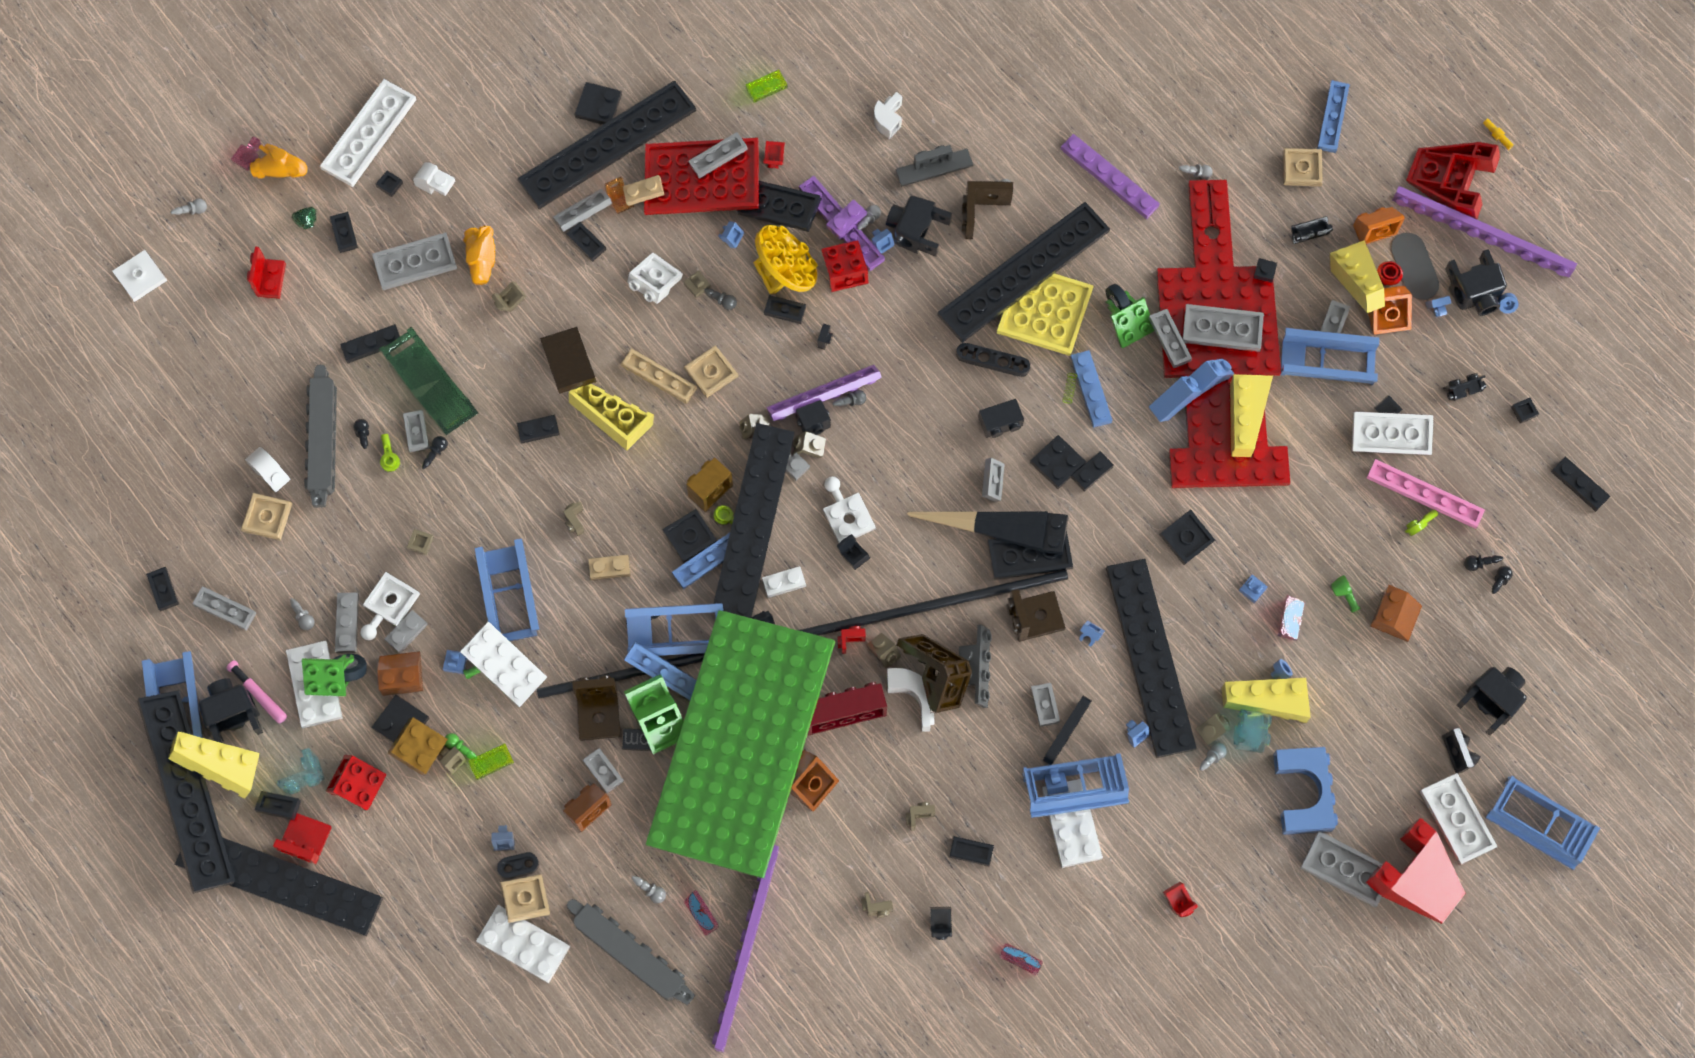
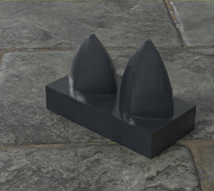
M1460 728L1453 729L1442 735L1455 773H1463L1479 762L1481 756L1468 751L1467 745L1469 744L1470 737L1461 733Z

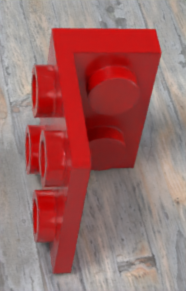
M858 240L821 249L829 274L831 292L869 284L868 269Z
M255 246L254 253L252 252L250 256V263L252 265L251 270L247 272V281L257 297L280 299L286 262L283 260L265 259L260 247Z
M344 755L326 792L331 795L340 796L364 810H369L386 777V773L353 755Z
M297 813L295 820H290L282 840L276 839L273 847L279 852L316 865L332 826Z

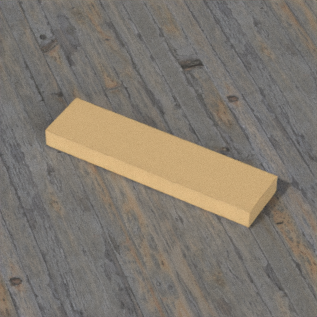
M632 348L621 363V366L685 404L688 403L697 390L696 385Z

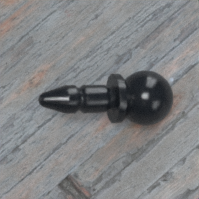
M358 419L354 422L353 429L356 437L360 439L363 449H367L369 424L364 419Z
M437 436L433 439L432 446L429 447L431 451L426 456L427 458L424 459L422 469L430 466L436 455L440 456L441 451L447 448L448 441L445 437Z
M1471 555L1464 560V566L1469 571H1476L1479 567L1483 569V565L1498 563L1504 558L1497 555L1484 558L1481 555L1478 557Z
M1501 566L1497 570V574L1494 577L1495 583L1492 586V594L1497 593L1502 585H1506L1512 578L1513 571L1510 567Z

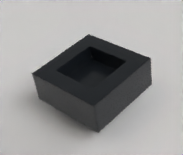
M387 170L377 181L376 187L392 197L401 187L403 181Z
M1259 258L1253 278L1272 283L1277 262Z
M823 323L817 340V348L825 350L826 345L831 344L833 337L831 325Z
M1387 395L1374 407L1378 413L1398 414L1403 410L1390 395Z
M1530 397L1511 406L1520 424L1539 415Z

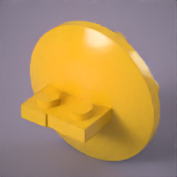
M767 225L757 232L755 246L759 258L753 264L764 280L763 282L770 294H776L784 286L797 292H806L816 284V268L818 264L808 252L809 247L804 242H800L784 226Z

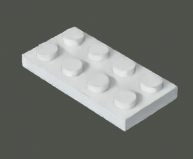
M1353 412V452L1432 455L1433 415Z
M489 622L459 651L518 707L547 678Z
M322 641L286 650L301 727L307 728L343 719L338 696L305 695L302 658L331 659L327 642Z
M1458 773L1420 791L1459 865L1498 847Z
M1081 779L1068 781V792L1052 795L1083 791ZM1046 786L1042 787L1043 796H1051L1048 795ZM1090 809L1048 815L1062 868L1103 858Z
M497 905L476 940L477 943L547 983L550 982L570 948V945L526 920L508 923L506 909L500 905Z

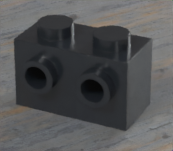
M1016 398L979 410L978 418L986 438L991 436L996 438L1001 436L1003 432L1017 431L1024 423V417Z

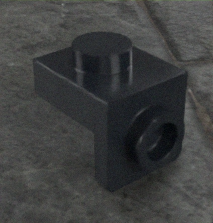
M852 534L837 544L841 556L854 570L870 559L869 554L859 545Z
M951 906L930 907L931 937H935L937 940H946L948 937H952Z

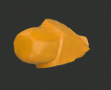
M268 143L265 146L261 144L258 147L266 155L263 158H257L255 162L250 164L252 176L263 179L265 176L279 178L301 177L306 175L308 170L303 160Z
M485 225L480 226L479 229L469 228L464 232L463 241L466 244V263L470 268L472 283L476 285L488 283L491 268L495 264L494 238H492L493 229Z

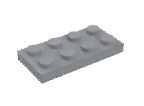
M446 232L372 254L383 290L457 269Z
M1186 304L1183 341L1189 344L1260 352L1264 313Z
M1318 831L1300 869L1375 908L1382 897L1365 883L1382 863Z

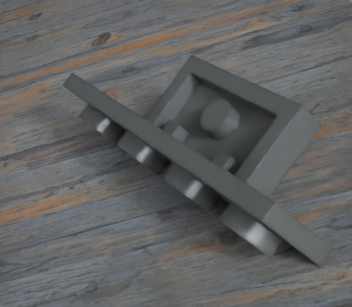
M941 145L930 151L918 152L914 155V164L896 168V173L902 187L972 167L973 162L968 148L953 152L951 145Z
M977 625V644L959 646V656L969 661L972 674L967 687L975 686V704L988 708V701L990 699L988 691L990 681L989 662L991 661L990 642L992 635L990 629L983 625Z

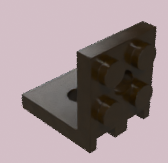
M967 181L966 195H963L962 232H965V239H973L975 205L1011 206L1013 182Z
M1019 589L1011 591L1010 597L1007 598L1008 604H1006L1008 615H1012V629L1014 634L1018 635L1019 642L1066 629L1055 591L1024 599L1021 598ZM1043 611L1046 614V618L1039 620L1035 617V613Z
M604 675L599 676L598 679L590 680L587 677L578 678L577 681H572L573 691L577 699L580 741L621 737L618 690L614 678ZM598 713L605 716L604 721L601 723L593 721V717Z

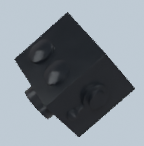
M822 400L796 409V422L801 427L803 433L809 432L818 435L831 428L829 411L825 408Z

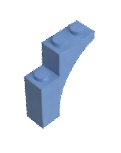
M1223 359L1204 362L1190 376L1181 377L1149 408L1160 422L1169 421L1195 398L1233 376L1234 373L1231 370V365Z

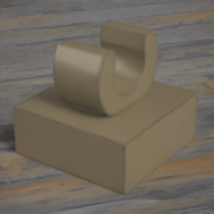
M699 270L684 281V285L695 298L704 293L705 288L711 287L709 281Z
M414 529L407 548L408 550L427 555L434 537L431 534Z
M445 747L440 752L443 756L440 762L452 775L467 760L455 747L450 751Z

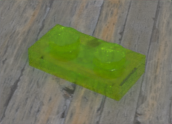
M776 70L746 84V89L754 103L788 88L780 70Z
M506 743L468 760L476 780L514 763Z

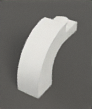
M887 668L888 693H906L914 697L921 708L922 732L930 731L931 725H934V713H930L933 711L929 709L922 676L907 669Z

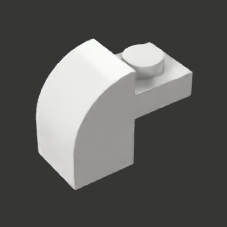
M897 92L892 97L889 96L884 104L878 101L874 109L875 127L888 139L902 125V118L895 113L902 105V96Z
M425 162L413 181L416 187L430 194L435 190L446 196L454 184L455 178L439 170L436 165Z
M261 447L257 448L245 459L274 492H277L291 480L280 468V465Z

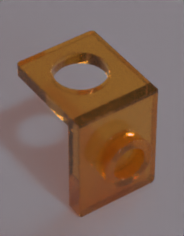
M622 176L604 184L606 194L610 197L617 214L634 207V204L628 206L626 203Z

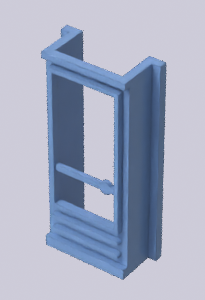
M1286 328L1282 339L1281 375L1374 385L1378 380V374L1375 373V354L1379 346V337ZM1306 347L1321 348L1320 367L1305 366ZM1324 349L1367 353L1366 372L1323 368L1324 354L1326 353Z
M522 538L514 540L515 546L487 552H484L483 547L474 548L487 619L500 633L494 593L511 589L518 590L523 587L531 628L502 634L508 641L538 636L536 630H540ZM520 569L522 584L517 583L514 586L493 590L490 575Z
M723 604L625 609L628 634L627 653L634 642L657 656L705 653L709 640L672 642L671 615L715 612V617H717L718 610L723 611ZM667 615L669 642H652L651 616Z
M191 651L183 652L182 659L154 664L150 659L143 660L142 668L146 697L160 694L161 687L186 683L188 696L184 697L182 702H189L193 736L203 738Z
M1121 753L1109 757L1023 768L1022 777L1023 782H1026L1029 794L1031 818L1129 804V786ZM1058 768V772L1064 771L1065 776L1079 774L1083 791L1038 797L1035 781L1044 780V775L1050 774V769ZM1099 771L1103 788L1086 790L1083 774Z
M1509 776L1505 782L1506 786L1485 818L1574 870L1584 859L1600 827L1594 826L1515 779L1514 776ZM1513 790L1553 812V817L1543 834L1503 810ZM1558 816L1572 824L1562 844L1546 836Z

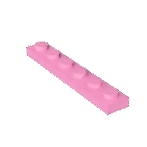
M1376 459L1367 476V479L1475 529L1478 527L1485 509Z

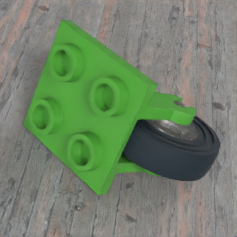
M1112 284L1106 288V303L1108 304V309L1112 312L1110 317L1121 348L1154 332L1149 321L1150 313L1145 298L1142 297L1135 300L1128 291H1124L1118 284Z
M343 654L334 659L302 658L305 695L346 696V686L349 682L358 680L366 674L367 663L365 658L357 654Z

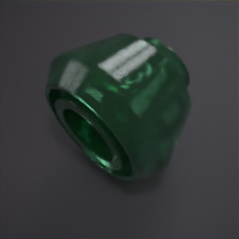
M312 206L300 209L292 213L291 219L298 227H303L304 230L314 227V222L317 221V210Z

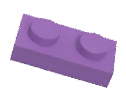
M852 200L826 224V227L836 237L841 239L867 215V211L855 200Z

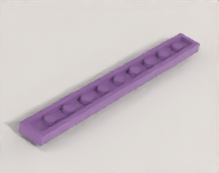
M1399 186L1392 201H1395L1400 206L1411 208L1418 214L1431 217L1434 221L1443 222L1453 229L1466 232L1471 237L1480 238L1489 245H1496L1505 252L1514 253L1524 260L1535 262L1540 267L1551 269L1560 276L1570 277L1576 268L1577 263L1403 187Z
M776 845L773 847L764 879L757 878L760 885L758 890L754 889L751 901L755 903L753 910H748L746 921L749 922L747 930L743 929L740 941L744 942L742 950H737L735 962H738L736 971L732 970L730 975L731 990H727L723 1001V1003H726L725 1012H720L718 1024H721L720 1030L714 1033L712 1044L715 1045V1051L724 1053L777 860L779 846Z

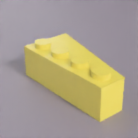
M1365 240L1330 253L1331 272L1367 313L1385 307L1384 287Z
M1233 375L1230 382L1231 457L1252 456L1273 376Z
M593 384L569 391V403L626 451L653 426L654 414L646 413L640 410L639 407L633 404L630 405L615 395L607 394L605 390Z
M1306 678L1225 682L1221 688L1223 708L1255 712L1265 716L1281 717V719H1293L1303 723H1307L1311 717Z
M178 732L173 740L168 759L192 772L196 771L202 774L209 781L213 780L221 784L223 788L238 793V796L245 799L251 791L260 753Z

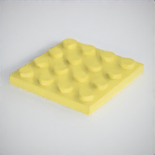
M1054 273L1003 312L997 334L1071 356L1094 285Z

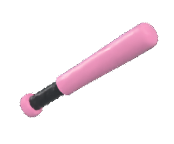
M236 661L230 662L226 669L229 672H233L242 681L243 686L277 723L284 722L287 718L285 712L251 678L246 676L238 667L239 664Z

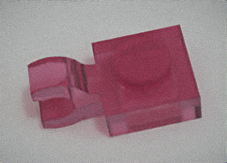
M253 136L247 146L240 145L231 161L248 171L251 162H255L259 157L256 152L260 150L258 147L262 143Z

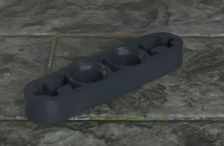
M962 343L957 347V359L964 363L1018 377H1024L1030 371V362L1024 357L970 343ZM964 349L968 350V354H966V356L962 355ZM974 351H976L975 359H972ZM986 353L989 356V360L982 362L978 356ZM1000 358H1005L1008 364L1003 367L998 365L997 361ZM1012 361H1014L1013 369L1010 368ZM1020 364H1024L1022 371L1018 367Z
M1084 695L1082 696L1042 761L1048 765L1054 763L1090 706L1091 699Z

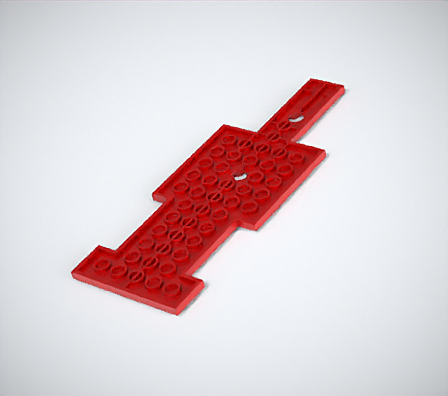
M1189 180L1194 267L1157 268L1159 312L1165 309L1168 310L1182 339L1186 304L1264 313L1262 343L1260 352L1185 343L1192 360L1176 368L1172 367L1162 347L1164 378L1190 376L1204 362L1217 359L1226 360L1236 375L1280 376L1281 363L1274 281L1271 283L1253 278L1256 266L1234 267L1227 180ZM1208 227L1217 228L1219 231L1218 237L1210 239L1205 234V229ZM1233 376L1210 388L1185 406L1188 448H1170L1171 488L1290 485L1288 446H1268L1265 410L1252 456L1231 457L1230 382Z

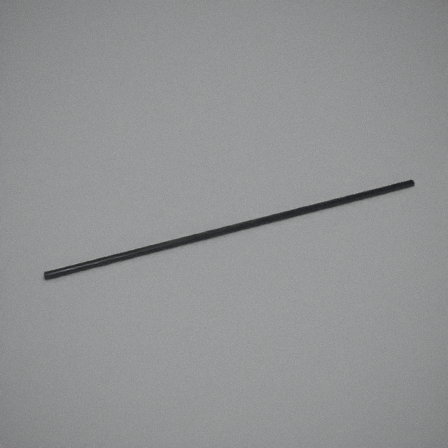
M1062 570L798 631L820 636L849 629L852 626H864L1006 594L1016 589L1024 590L1068 580L1067 570ZM705 653L689 654L667 659L666 661L678 668L703 662ZM636 667L587 678L592 680L606 675L614 678L616 682L647 674ZM572 681L536 689L538 699L573 691Z

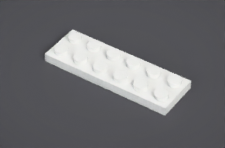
M384 79L320 165L321 170L353 187L414 104L416 97Z

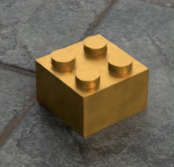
M715 457L711 461H706L701 467L702 470L697 474L691 475L686 484L688 497L704 512L708 511L733 487L732 473Z
M412 717L408 719L387 754L419 774L425 775L448 739Z

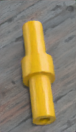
M1488 118L1482 123L1492 133L1491 136L1496 141L1499 140L1508 150L1514 146L1504 135L1505 132L1500 127L1497 128Z

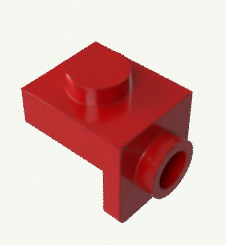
M766 141L763 164H768L767 168L779 169V165H783L785 142Z
M852 626L849 629L841 630V636H837L838 648H842V654H846V643L866 642L865 628Z
M1178 882L1163 892L1173 913L1179 917H1187L1194 912L1193 910L1198 908L1182 882Z

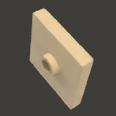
M1284 148V185L1321 187L1323 184L1322 149Z
M716 345L684 366V370L706 398L738 377V373Z
M253 493L241 528L242 532L281 541L292 502Z
M542 874L500 882L508 923L550 915Z

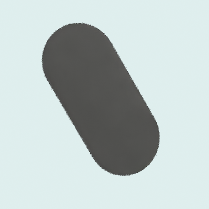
M1399 234L1392 241L1391 250L1396 263L1402 268L1404 285L1414 298L1421 300L1430 299L1439 290V280L1423 240L1416 234Z

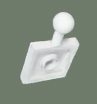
M828 477L825 480L824 486L827 491L832 492L837 503L823 508V512L838 543L850 534L857 538L875 530L876 527L860 494L857 493L844 499L839 490L840 481L838 478ZM851 514L854 516L855 521L848 524L844 521V516Z
M385 572L363 604L365 608L376 615L370 624L364 625L361 628L360 634L365 640L374 639L377 634L376 628L382 619L397 626L410 610L420 593ZM390 595L397 596V600L393 604L386 602L387 597Z

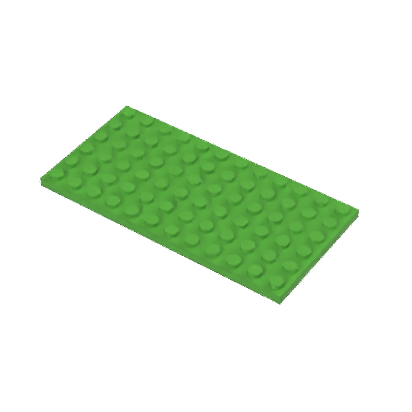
M718 610L645 845L764 879L835 640Z

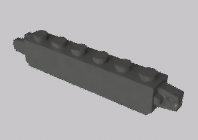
M320 364L315 367L314 378H310V385H307L306 388L307 397H309V403L306 404V413L309 415V422H306V433H309L308 440L305 441V449L308 452V459H305V470H308V477L304 479V486L311 495L314 508L326 507L327 496L335 491L337 387L329 377L325 365Z
M575 899L568 901L566 906L569 909L568 911L575 916L574 926L577 930L666 1001L676 999L687 1006L690 1004L695 995L685 985L686 982L683 980L685 976L680 971L669 969L667 967L668 962L661 956L654 957L651 954V948L643 942L639 945L634 941L636 937L628 930L623 932L619 929L618 926L620 924L612 917H609V919L602 915L604 911L597 905L593 904V906H590L587 903L583 906Z

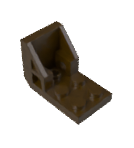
M924 634L898 638L896 646L903 649L905 654L913 655L918 658L920 663L926 664L922 682L929 709L939 713L960 708L972 674L969 661Z

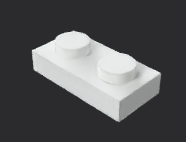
M800 566L762 577L768 598L806 587Z

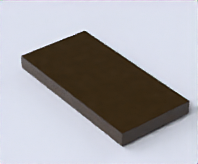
M577 327L540 338L559 394L597 382Z

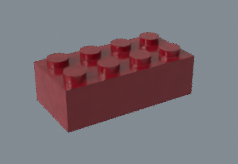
M871 682L865 684L863 688L856 689V687L845 689L843 693L830 692L825 694V697L819 698L809 727L808 736L887 716V703L882 684Z

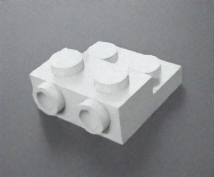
M651 253L629 272L627 283L631 290H638L644 294V298L648 302L653 301L658 304L669 294L670 288L682 279L683 273L656 254Z

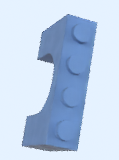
M1326 748L1276 750L1273 754L1275 774L1300 773L1307 775L1315 782L1319 793L1318 801L1313 807L1284 810L1280 814L1282 834L1318 833V831L1332 832L1335 826L1338 825L1337 814L1333 812L1335 795L1331 793L1330 785L1333 784L1332 774L1328 772L1330 755L1326 753Z

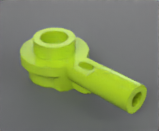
M382 434L381 440L384 455L380 459V465L385 471L392 472L399 467L400 459L395 453H392L389 434Z
M725 505L718 506L713 513L714 519L718 524L726 525L733 523L734 516L730 507Z
M1433 509L1425 514L1420 521L1417 522L1414 519L1406 524L1407 529L1404 530L1405 533H1408L1410 537L1417 534L1428 525L1429 521L1438 516V512Z

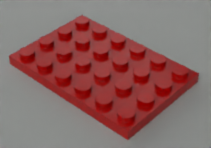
M758 137L742 138L748 150L701 178H698L688 161L724 139L645 144V179L659 175L664 195L644 201L645 215L759 209Z

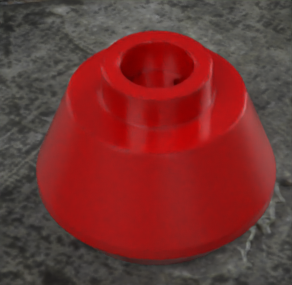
M1385 261L1377 268L1378 275L1384 286L1396 285L1403 277L1402 268L1393 261Z

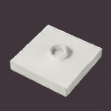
M145 250L113 270V273L134 302L167 281Z

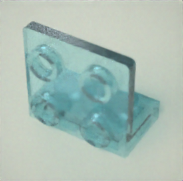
M310 748L301 750L303 757L300 758L303 768L307 770L276 781L277 786L285 793L295 794L301 791L300 788L316 786L321 783V780L325 779L319 759Z

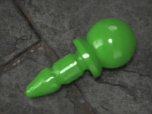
M449 733L445 736L448 739L444 745L447 749L455 747L463 755H466L467 758L472 760L478 759L472 750L463 745L464 741L459 740L456 734Z

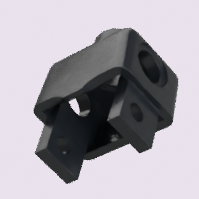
M910 196L905 207L892 205L886 220V226L895 229L894 242L897 246L916 254L922 251L936 257L939 244L924 238L932 220L950 226L952 213L935 207L936 202L917 196Z
M1489 249L1484 250L1480 255L1479 261L1481 264L1473 266L1466 273H1460L1455 259L1449 261L1445 268L1451 282L1449 290L1459 309L1466 310L1475 307L1479 316L1491 314L1500 308L1498 299L1507 287L1500 263L1494 262Z
M1490 667L1466 690L1467 694L1456 706L1461 709L1473 698L1480 711L1496 719L1486 731L1491 736L1501 724L1505 725L1526 702L1527 696L1520 690L1526 683L1525 679L1518 671L1511 667H1507L1502 673L1497 668Z
M229 678L220 679L208 685L207 690L210 697L201 700L199 708L205 728L212 734L214 741L225 744L221 732L238 730L248 721H250L253 731L257 735L263 733L258 720L260 713L250 692L243 685L233 686Z

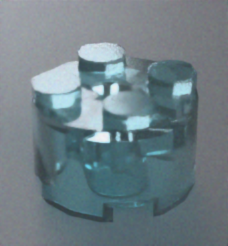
M1241 709L1237 715L1241 719L1238 726L1234 727L1233 743L1236 745L1235 749L1263 753L1265 746L1270 744L1271 735L1268 733V727L1271 725L1272 716L1264 712Z

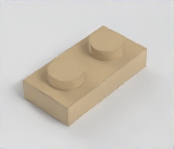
M659 175L623 186L628 206L664 195Z
M629 555L589 559L590 579L597 580L631 576Z

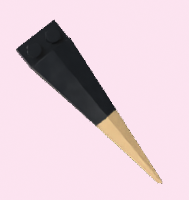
M1048 511L907 513L910 517L975 532L1039 552L1063 555L1069 519L1066 514L1048 513Z

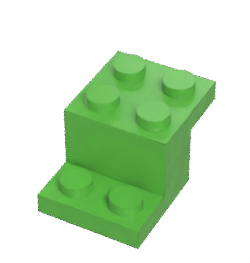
M661 674L624 691L635 719L653 754L678 742L684 721Z

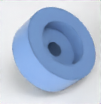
M1505 293L1498 299L1501 312L1509 314L1517 310L1519 303L1514 294Z
M1280 659L1273 664L1275 671L1271 673V676L1274 679L1279 677L1281 679H1288L1293 675L1291 668L1284 660Z

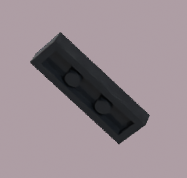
M396 324L341 343L340 345L347 363H351L403 343Z
M1566 456L1551 471L1552 474L1595 512L1611 497Z

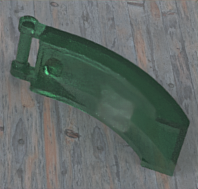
M410 327L406 330L405 334L387 346L383 345L379 350L417 402L447 436L479 413L442 368L415 330ZM411 338L414 340L413 344L392 357L390 352Z

